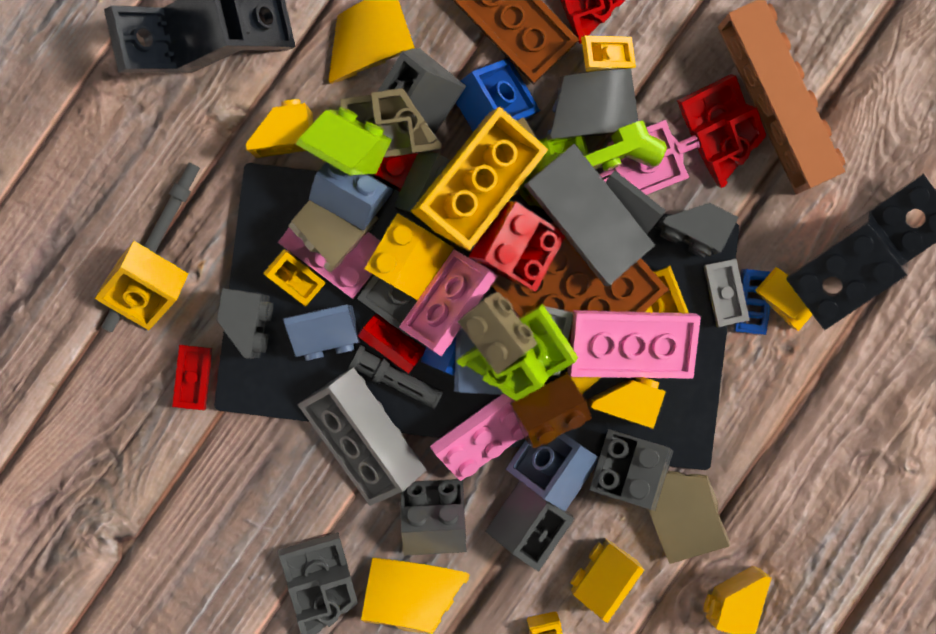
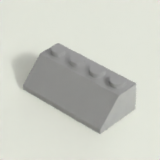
M354 367L297 404L369 506L403 492L427 471L420 462L419 456L410 448L399 428L393 424L384 411L382 404L376 400L367 387L365 380L357 373Z

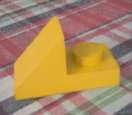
M581 37L586 72L636 68L632 37Z
M775 267L755 291L793 329L799 331L812 316V313L786 280L788 275Z

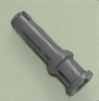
M360 345L348 370L354 367L356 371L370 377L372 383L380 384V382H383L431 407V409H435L443 391H439L391 366L388 358L384 357L381 359L367 352L365 346Z

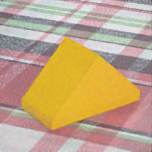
M286 249L277 256L263 273L304 306H307L326 284L324 280Z

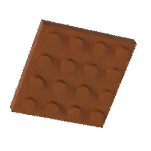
M552 221V222L550 223V225L554 226L555 228H557V229L559 230V228H558V227L555 225V223ZM566 237L536 292L496 274L497 278L492 283V287L511 303L513 310L520 317L541 304L571 312L574 310L645 312L669 290L642 258L634 263L610 286L605 287ZM571 324V329H570V333H569V337H568V343H569V344H570V341H571L572 324Z

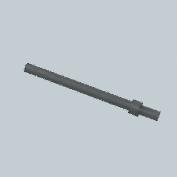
M189 162L178 184H173L169 192L171 197L144 246L150 251L156 252L182 201H187L191 193L189 188L200 167ZM110 309L101 327L113 333L122 315Z

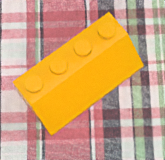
M498 107L487 114L412 208L411 212L436 233L466 250H470L548 149L502 108Z

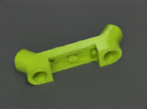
M644 120L619 128L611 136L614 142L613 145L585 155V157L595 170L603 167L604 172L622 164L621 160L624 158L632 159L653 168L661 163L667 146L665 141L649 135ZM561 152L541 159L531 171L532 176H536L561 155ZM530 193L529 199L531 203L542 208Z

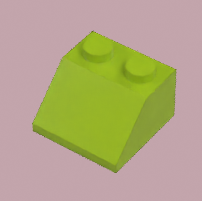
M340 107L339 110H325L302 134L296 145L349 175H364L377 173L392 139L383 135V128L371 122L363 124L356 120V113Z

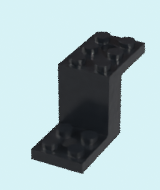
M176 0L163 8L111 5L104 9L118 73L196 72L240 50L288 51L296 47L285 0ZM259 14L264 17L265 24L261 21ZM137 34L143 37L145 46L140 44Z
M922 173L843 229L841 240L787 276L786 280L824 331L908 275L907 262L936 243L935 187L925 174ZM919 209L925 214V220L921 225L912 226L907 223L906 215L910 210ZM829 277H836L841 281L842 289L837 293H828L823 287L824 280Z

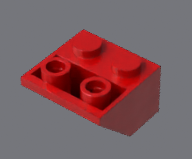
M508 201L478 239L469 257L492 272L536 292L565 236L560 230L517 202Z

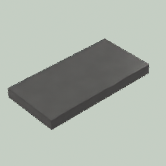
M575 144L566 149L524 185L605 287L610 286L655 246Z

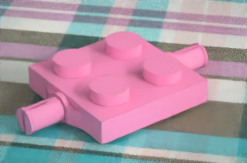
M666 120L646 127L649 135L665 141L667 146L665 155L658 166L650 168L632 159L624 158L621 160L622 164L620 166L602 172L599 175L601 178L610 177L616 171L644 194L649 195L689 178L683 164V153L699 148V141L695 142L697 137L693 135L678 142L671 134ZM614 142L607 143V147L613 145Z

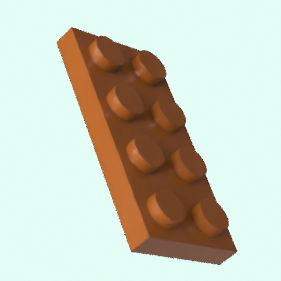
M452 0L533 85L579 41L542 0Z

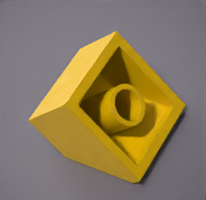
M299 99L282 101L281 106L272 108L247 141V151L255 158L307 151L296 145L302 134L314 123L313 113L307 104L300 103Z
M397 213L366 265L365 270L418 300L454 248Z
M133 241L121 255L94 299L145 329L150 330L176 302L189 273Z
M645 377L636 378V381L627 379L589 398L587 406L654 429L666 391L658 389L659 382Z
M605 539L603 544L598 542L588 556L591 559L585 570L580 568L575 573L570 584L573 585L571 588L572 594L598 617L608 623L644 569L634 557L608 539Z
M751 566L714 587L712 595L708 594L703 607V612L706 613L705 617L716 630L730 634H756L771 577L760 568Z

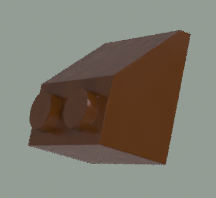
M569 374L550 382L518 401L510 403L523 436L533 449L542 444L552 442L557 436L571 429H577L586 421L592 419L586 400Z

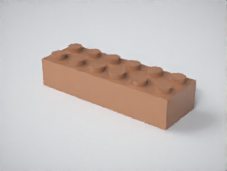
M755 0L729 12L718 25V29L754 106L758 109L762 124L795 194H799L845 173L846 171L843 167L845 159L838 148H834L830 139L832 132L829 124L825 119L821 120L817 112V99L811 90H807L803 82L805 78L804 71L798 61L794 62L789 52L791 44L787 35L784 32L781 33L776 24L778 18L774 7L770 3L767 4L766 0Z

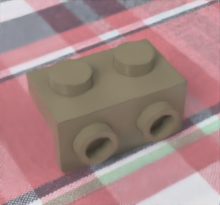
M499 292L484 299L457 321L497 374L537 345L530 328L520 321L514 313L511 303L502 297Z

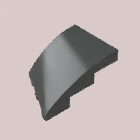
M631 68L585 72L560 77L557 89L558 97L554 102L552 110L555 113L552 129L547 131L546 136L547 140L601 136L615 133L619 128L637 122L638 115Z
M338 532L278 550L301 634L319 633L324 627L333 625L341 614L347 613L358 604Z

